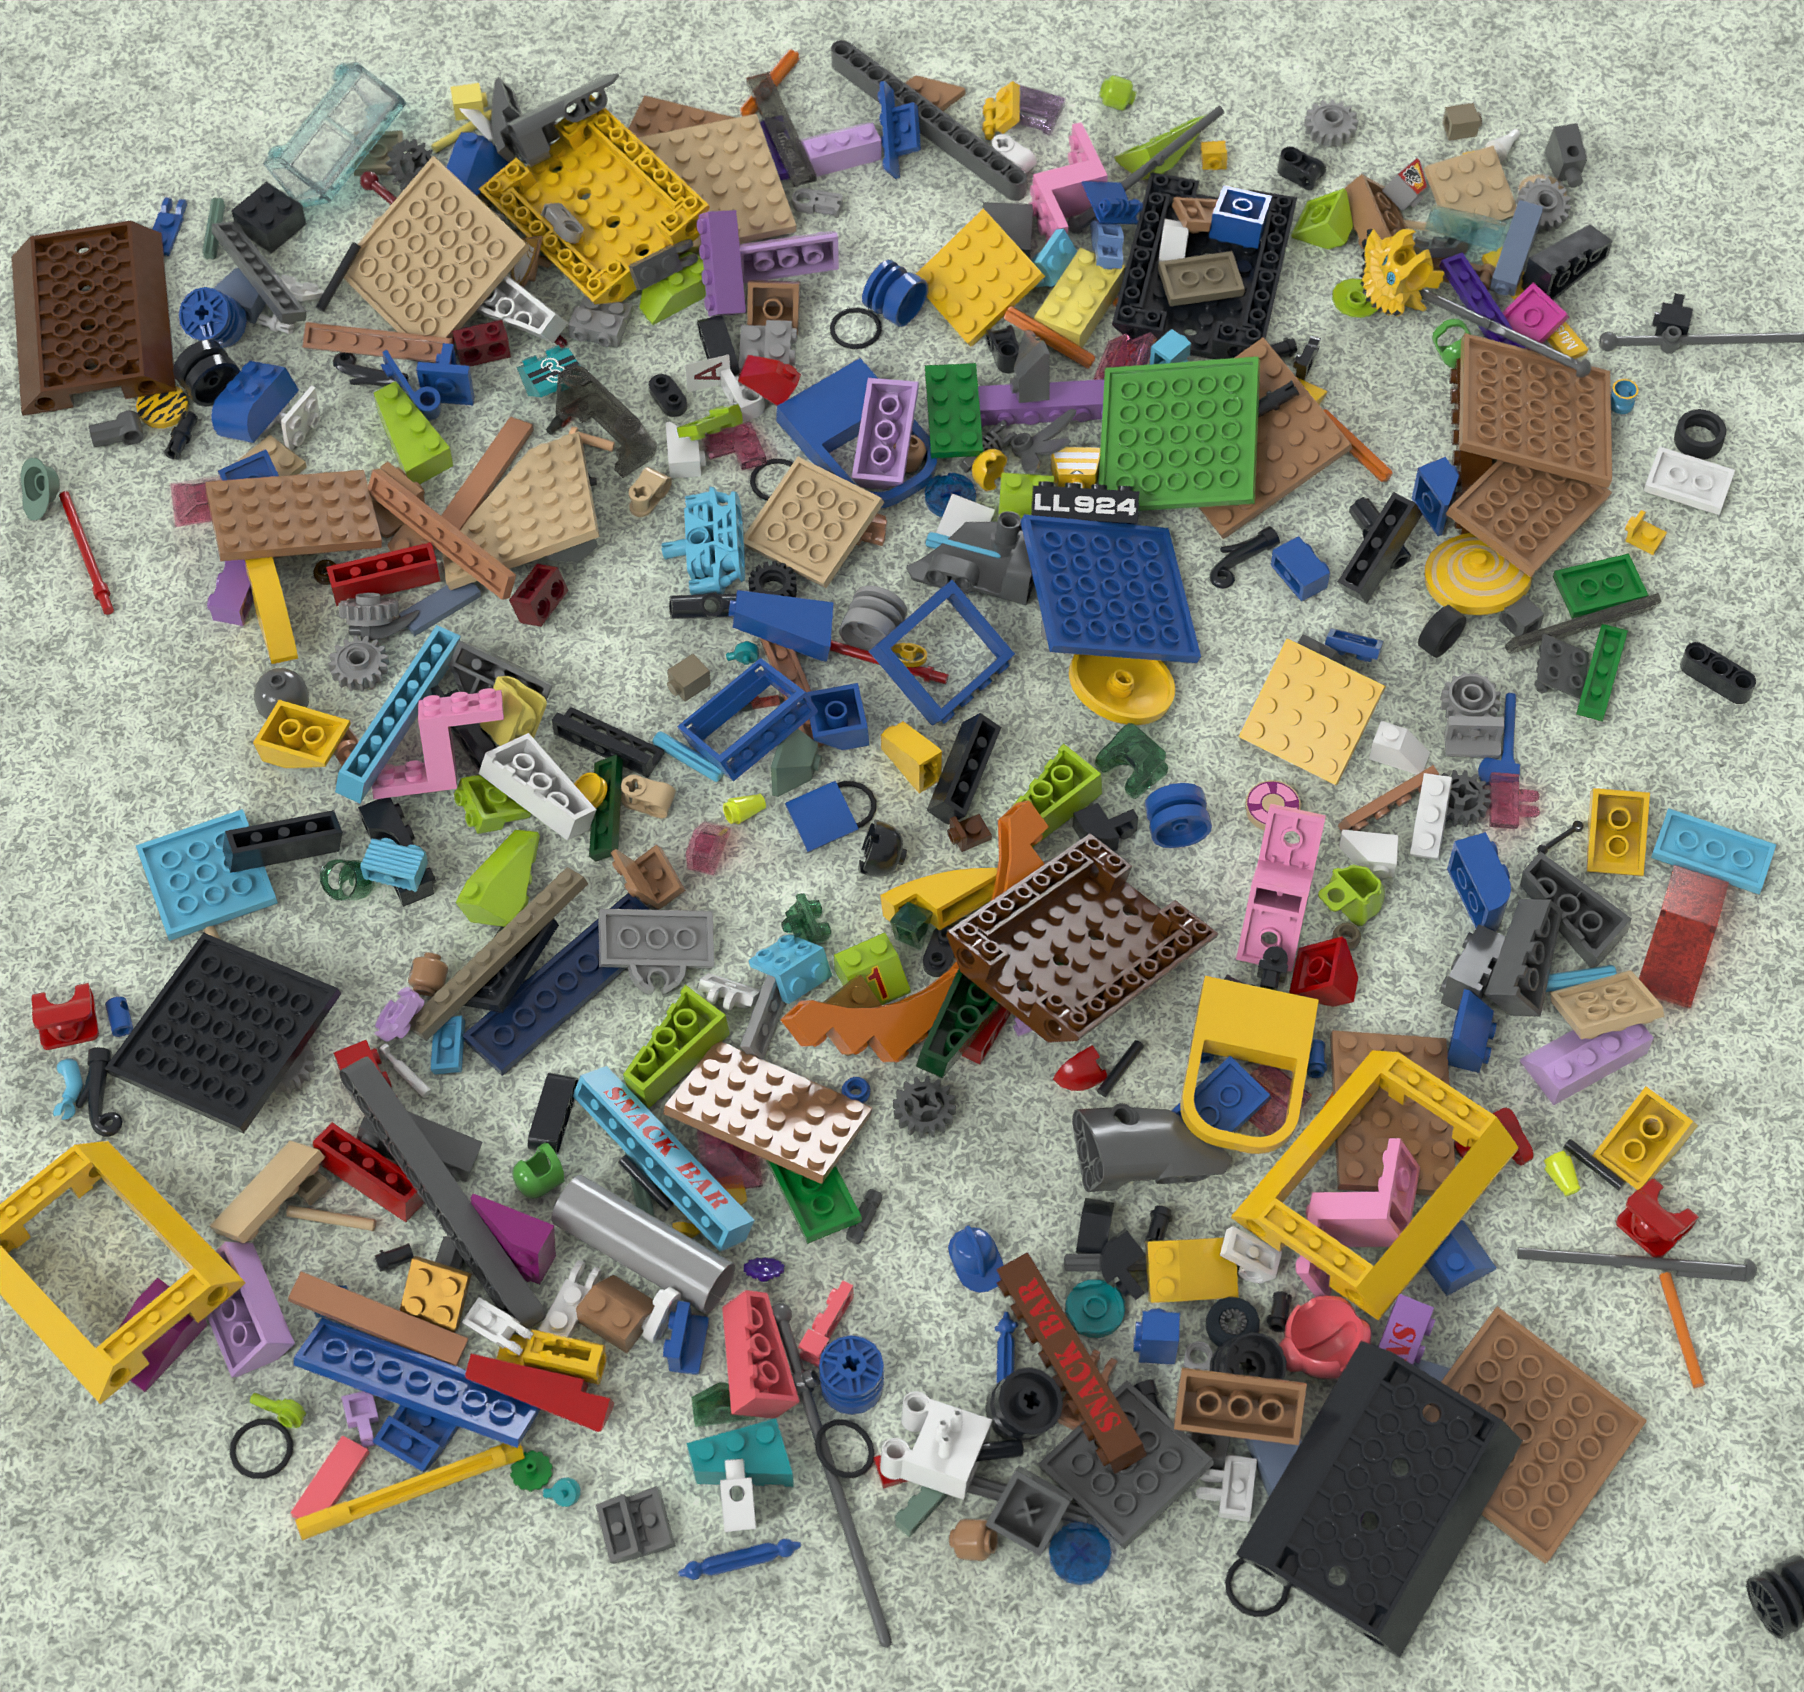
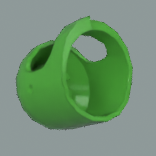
M1459 319L1443 321L1432 335L1433 344L1442 361L1450 368H1455L1456 359L1461 358V339L1448 346H1438V338L1447 332V329L1458 326L1463 328L1465 333L1471 334L1467 325Z
M543 1143L537 1147L535 1155L527 1161H518L512 1170V1177L516 1187L524 1196L530 1199L539 1198L565 1182L561 1162L548 1143Z

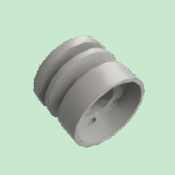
M869 585L860 587L855 592L853 600L849 605V611L843 618L839 627V634L847 645L870 651L905 620L907 607L900 597L888 589Z

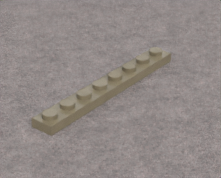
M568 867L558 874L510 923L498 932L450 981L437 991L417 1014L413 1015L409 1022L411 1025L410 1030L425 1041L435 1034L588 885L584 876Z

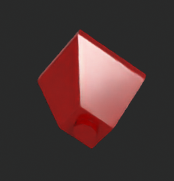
M748 355L743 364L738 382L778 406L787 401L798 386L801 374L792 365L784 364L779 360Z
M1341 936L1299 947L1289 993L1318 999V1004L1331 1007L1354 1002L1359 977L1346 939Z

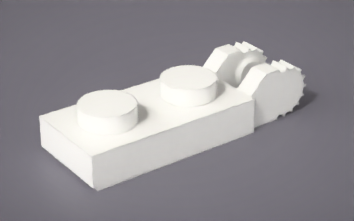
M577 1260L570 1272L569 1279L565 1280L539 1331L571 1338L579 1323L576 1307L593 1285L598 1283L602 1269L594 1267L587 1279L586 1285L582 1286L577 1282L584 1272L585 1262Z
M478 1297L462 1321L463 1324L498 1346L508 1348L517 1355H520L523 1349L515 1342L509 1341L514 1331L528 1339H531L534 1334L520 1325L519 1321Z

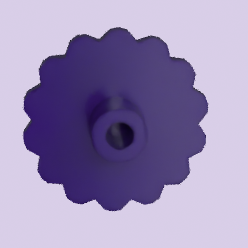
M756 1257L744 1264L743 1272L754 1279L758 1278L761 1282H767L774 1277H780V1274L784 1273L785 1265L775 1258Z

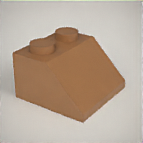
M750 280L748 282L747 325L766 326V320L792 321V328H797L798 335L801 281Z
M612 1275L593 1285L576 1307V1314L581 1325L627 1354L644 1332L642 1324L647 1316L652 1314L655 1305L652 1304L653 1299L617 1276Z

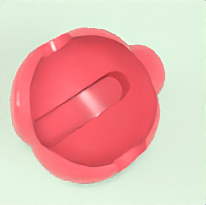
M1317 1296L1301 1306L1298 1304L1288 1317L1285 1327V1338L1279 1343L1286 1358V1370L1290 1372L1302 1371L1309 1376L1320 1379L1339 1378L1360 1341L1371 1344V1328L1365 1320L1357 1317L1354 1307L1342 1297Z

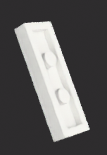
M1424 773L1410 851L1411 856L1439 860L1453 781L1452 777Z

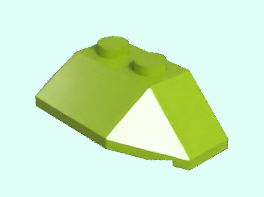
M687 251L686 253H684V254H682V255H680V256H678V257H679V259H681V258H683V257H686V256L689 255V254H695V253H692V252ZM697 254L699 259L697 262L690 266L682 267V270L642 290L639 310L652 325L705 298L706 286L702 281L704 265L700 255Z

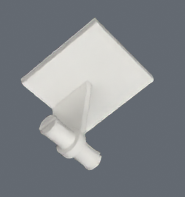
M281 276V280L299 301L318 299L324 293V291L318 289L316 284L308 282L301 284L296 282L295 277ZM260 314L258 319H261L258 320V324L270 327L271 331L277 332L279 330L288 334L293 333L292 328H294V325L281 323L275 314L273 318L264 314Z
M312 385L287 414L284 412L289 408L288 404L264 430L265 433H268L275 423L282 425L285 446L291 451L296 446L299 447L303 443L308 431L311 428H316L320 422L316 387Z

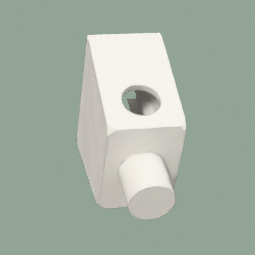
M743 1459L725 1461L726 1480H720L724 1532L756 1529L752 1477L745 1478ZM734 1486L742 1487L743 1499L739 1501L733 1500L731 1488Z

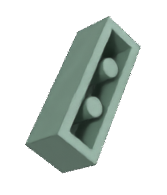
M922 1486L920 1493L917 1496L914 1494L909 1499V1505L897 1512L895 1515V1526L908 1537H911L945 1500L948 1494Z

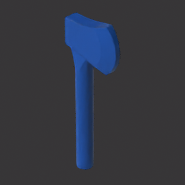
M1507 693L1505 695L1502 759L1500 761L1486 757L1478 768L1480 781H1485L1486 785L1519 784L1520 764H1516L1514 760L1516 694Z

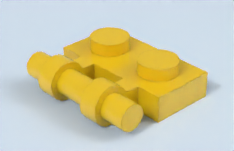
M1014 81L999 89L996 93V101L991 97L985 99V105L983 106L985 121L982 124V131L985 133L986 140H993L994 133L999 131L1004 134L1020 122V85Z

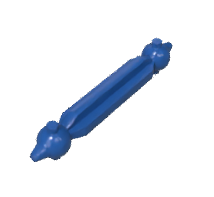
M1004 1312L1002 1319L994 1327L995 1331L1001 1334L997 1341V1383L1015 1371V1340L1012 1333L1018 1327V1322H1014L1010 1318L1009 1312Z
M782 1539L777 1545L764 1543L707 1557L701 1563L690 1561L686 1564L685 1568L678 1571L679 1577H687L690 1580H697L702 1574L713 1576L771 1562L779 1555L787 1558L792 1556L795 1550L802 1547L801 1542Z

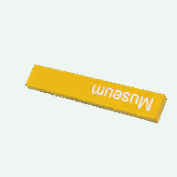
M1503 247L1482 255L1481 261L1496 268ZM1521 279L1515 296H1511L1513 300H1516L1524 292L1521 289L1523 282ZM1566 321L1547 339L1555 350L1574 359L1588 353L1587 346Z

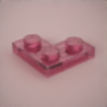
M751 422L731 428H724L722 431L713 434L706 433V437L702 438V443L709 459L735 453L742 470L767 464L766 455Z

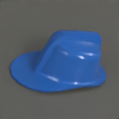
M970 1225L965 1226L964 1229L955 1233L950 1239L948 1246L949 1256L963 1286L974 1292H989L996 1288V1282L1000 1281L996 1269L1003 1266V1261L993 1238L988 1232L981 1228H971Z

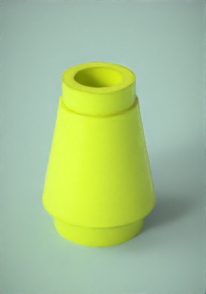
M760 793L729 798L728 802L723 804L724 816L730 824H740L761 810L766 809L765 799Z
M1565 1151L1557 1152L1543 1161L1546 1166L1544 1170L1565 1197L1581 1190L1571 1156H1567Z

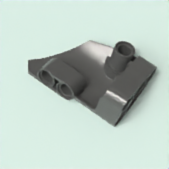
M614 73L599 77L508 122V134L518 154L530 167L551 158L548 151L550 150L548 143L560 137L554 127L557 124L555 120L564 116L570 122H578L605 108L608 100L604 88L614 84L619 74ZM598 92L597 99L589 102L590 95ZM576 104V108L568 113L567 108Z
M1011 511L1002 512L998 516L997 522H965L948 538V540L994 551L1001 555L1000 558L942 543L923 558L906 566L913 581L942 588L953 580L964 594L975 591L1022 605H1027L1034 586L1020 522L1021 518L1017 513Z
M1119 1103L1114 1107L1076 1109L1073 1112V1132L1082 1182L1087 1192L1118 1190L1130 1181L1155 1180L1157 1184L1197 1182L1211 1175L1225 1174L1233 1159L1222 1147L1208 1144L1196 1137L1185 1125L1183 1118L1168 1109L1130 1107L1127 1104ZM1114 1116L1118 1117L1121 1122L1117 1121Z

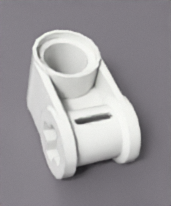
M1000 134L993 138L992 148L1024 170L1026 174L1036 166L1037 159L1035 155L1010 136Z

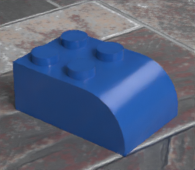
M249 361L245 364L238 375L227 384L213 405L211 419L217 435L254 443L299 391L286 367Z
M1484 832L1454 841L1447 871L1475 928L1479 924L1496 932L1502 923L1511 893L1510 875L1506 865L1501 864L1498 858L1496 844L1490 841L1487 833Z

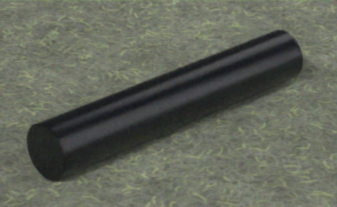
M1134 1040L1099 1086L1097 1092L1100 1095L1107 1097L1144 1048L1140 1041Z
M1572 1139L1566 1142L1563 1147L1618 1191L1625 1185V1180Z
M627 1154L618 1161L666 1212L674 1206V1203Z

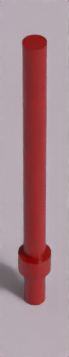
M63 491L59 494V498L92 581L94 597L100 602L105 615L112 614L114 608L109 598L111 595L108 585L102 580L68 491Z

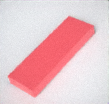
M342 1435L290 1512L292 1517L298 1519L334 1506L369 1455V1450Z

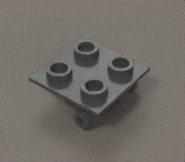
M1543 634L1542 643L1539 646L1540 659L1537 660L1538 666L1536 668L1538 675L1534 686L1537 688L1536 690L1540 693H1545L1551 687L1580 699L1587 675L1589 652Z

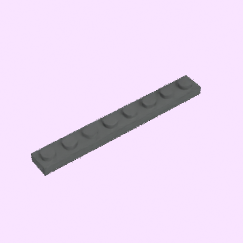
M236 222L212 223L211 233L278 320L284 324L306 321L307 311Z

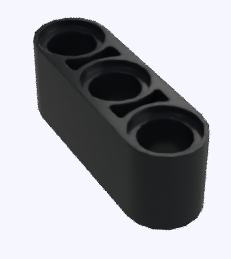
M723 315L697 320L698 332L707 359L729 355L730 370L734 377L740 376L738 360Z
M1692 642L1686 646L1680 663V668L1686 675L1735 704H1745L1750 700L1756 685V678L1750 671L1700 642Z
M551 1072L547 1074L529 1132L528 1149L537 1151V1147L543 1143H548L556 1155L559 1153L575 1101L573 1094L578 1083L577 1077Z

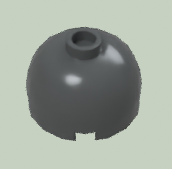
M275 668L267 671L259 678L254 688V701L259 714L265 719L269 717L278 700L307 708L309 705V691L305 681L298 673L287 668Z

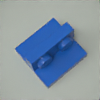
M443 343L441 354L437 353L436 363L418 362L416 371L420 388L425 386L435 388L440 394L441 403L473 406L475 396L470 366L457 365L453 344Z

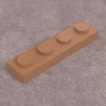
M1432 765L1346 816L1338 824L1341 831L1342 829L1360 831L1368 825L1367 820L1375 817L1376 820L1381 819L1390 812L1389 807L1394 804L1401 807L1412 799L1411 794L1416 791L1421 793L1424 773L1439 775L1438 771Z

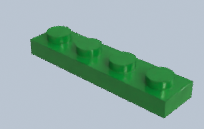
M1601 624L1576 715L1603 722L1628 630Z

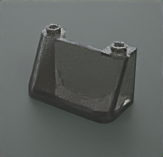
M573 365L558 373L555 414L563 421L567 420L568 416L578 417L581 423L593 418L621 445V447L616 449V456L619 459L615 463L614 470L622 478L656 456L657 442L641 421L587 369L582 366Z

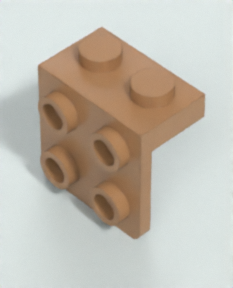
M388 461L380 466V469L425 503V492L418 482L413 483L407 478L401 468H395ZM371 497L380 534L384 538H389L398 532L404 522Z
M657 844L635 861L617 849L611 852L615 860L612 862L615 870L621 876H624L626 880L624 884L626 890L632 897H639L645 905L650 904L659 910L686 891L664 851Z

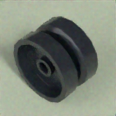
M213 340L198 341L188 346L178 356L173 368L175 379L186 390L188 396L198 406L204 407L213 406L215 400L226 388L227 384L240 372L239 367L228 356L224 348Z
M1028 1367L1017 1369L996 1383L987 1395L985 1410L987 1418L992 1419V1429L1004 1440L1020 1439L1025 1443L1034 1440L1055 1426L1062 1413L1063 1400L1061 1390L1051 1376L1042 1370Z

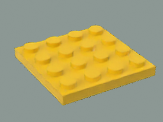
M982 209L916 273V275L928 283L927 298L971 347L986 334V330L991 329L1004 317L1010 306L1014 307L1045 277L985 209Z
M1286 638L1238 737L1334 785H1338L1386 686Z

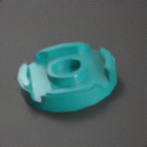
M1089 1279L1078 1283L1069 1293L1065 1302V1315L1077 1333L1089 1338H1103L1113 1334L1121 1326L1125 1316V1301L1116 1287L1113 1288L1103 1280Z

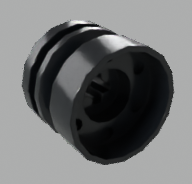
M1250 1332L1225 1341L1215 1349L1210 1360V1371L1284 1380L1286 1375V1358L1282 1348L1273 1338L1263 1333ZM1243 1363V1369L1239 1368V1364Z
M1794 1554L1774 1566V1571L1765 1569L1760 1575L1755 1574L1746 1581L1748 1598L1754 1611L1768 1632L1778 1639H1783L1792 1632L1799 1631L1804 1623V1558Z

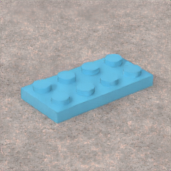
M1668 808L1651 858L1760 895L1776 844Z

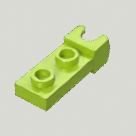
M739 404L724 407V405L709 410L710 415L677 427L679 438L690 437V441L699 440L706 437L705 433L713 434L722 431V428H731L742 424L743 416Z

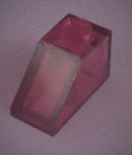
M706 821L695 828L686 850L687 869L714 876L731 828Z

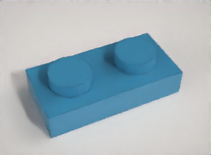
M452 1016L433 1034L430 1070L434 1075L462 1072L464 1049L462 1035L465 1033V1019L463 1016Z

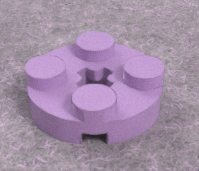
M405 987L397 993L401 997L396 1002L390 1000L386 1004L376 1021L375 1027L379 1031H375V1035L386 1042L394 1039L396 1036L400 1039L403 1038L410 1030L411 1025L409 1022L413 1015L417 1014L424 1005V1000L409 987Z

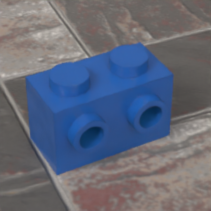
M1300 536L1273 549L1271 567L1301 602L1327 589L1330 577L1328 566L1317 558L1312 547L1305 543Z
M1163 1309L1143 1311L1141 1322H1136L1133 1339V1352H1139V1363L1175 1365L1179 1346L1180 1313L1166 1312Z

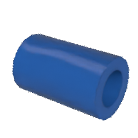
M113 997L105 1003L112 1034L115 1037L129 1035L134 1028L127 1000L124 997Z

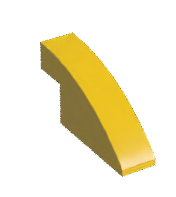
M273 557L244 559L247 576L252 588L256 616L271 664L298 659L293 632Z
M997 868L952 870L932 874L899 885L880 895L883 917L897 927L919 914L938 930H941L991 901L995 888Z

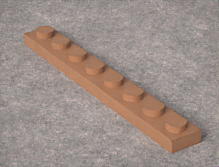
M382 469L372 470L368 485L371 497L424 539L431 542L433 546L501 600L510 598L516 574Z

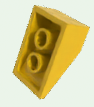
M278 700L253 744L261 760L283 768L326 767L351 722L344 718Z
M1593 788L1590 791L1587 872L1644 876L1650 792Z
M1645 1086L1592 1156L1638 1190L1654 1178L1671 1160L1698 1125Z
M1224 1237L1145 1241L1148 1302H1179L1239 1297L1237 1264L1220 1256Z

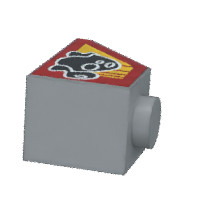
M1418 158L1414 159L1382 190L1402 211L1410 205L1414 208L1424 198L1421 194L1428 186L1421 161Z

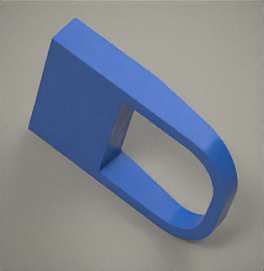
M861 358L777 406L776 412L777 423L814 465L855 485L857 484L829 453L859 436L868 378L879 379ZM915 419L911 435L917 436L924 442L926 446V465L918 474L891 490L884 492L869 491L882 498L884 504L881 508L896 505L920 491L930 483L935 475L937 458H931L929 435Z

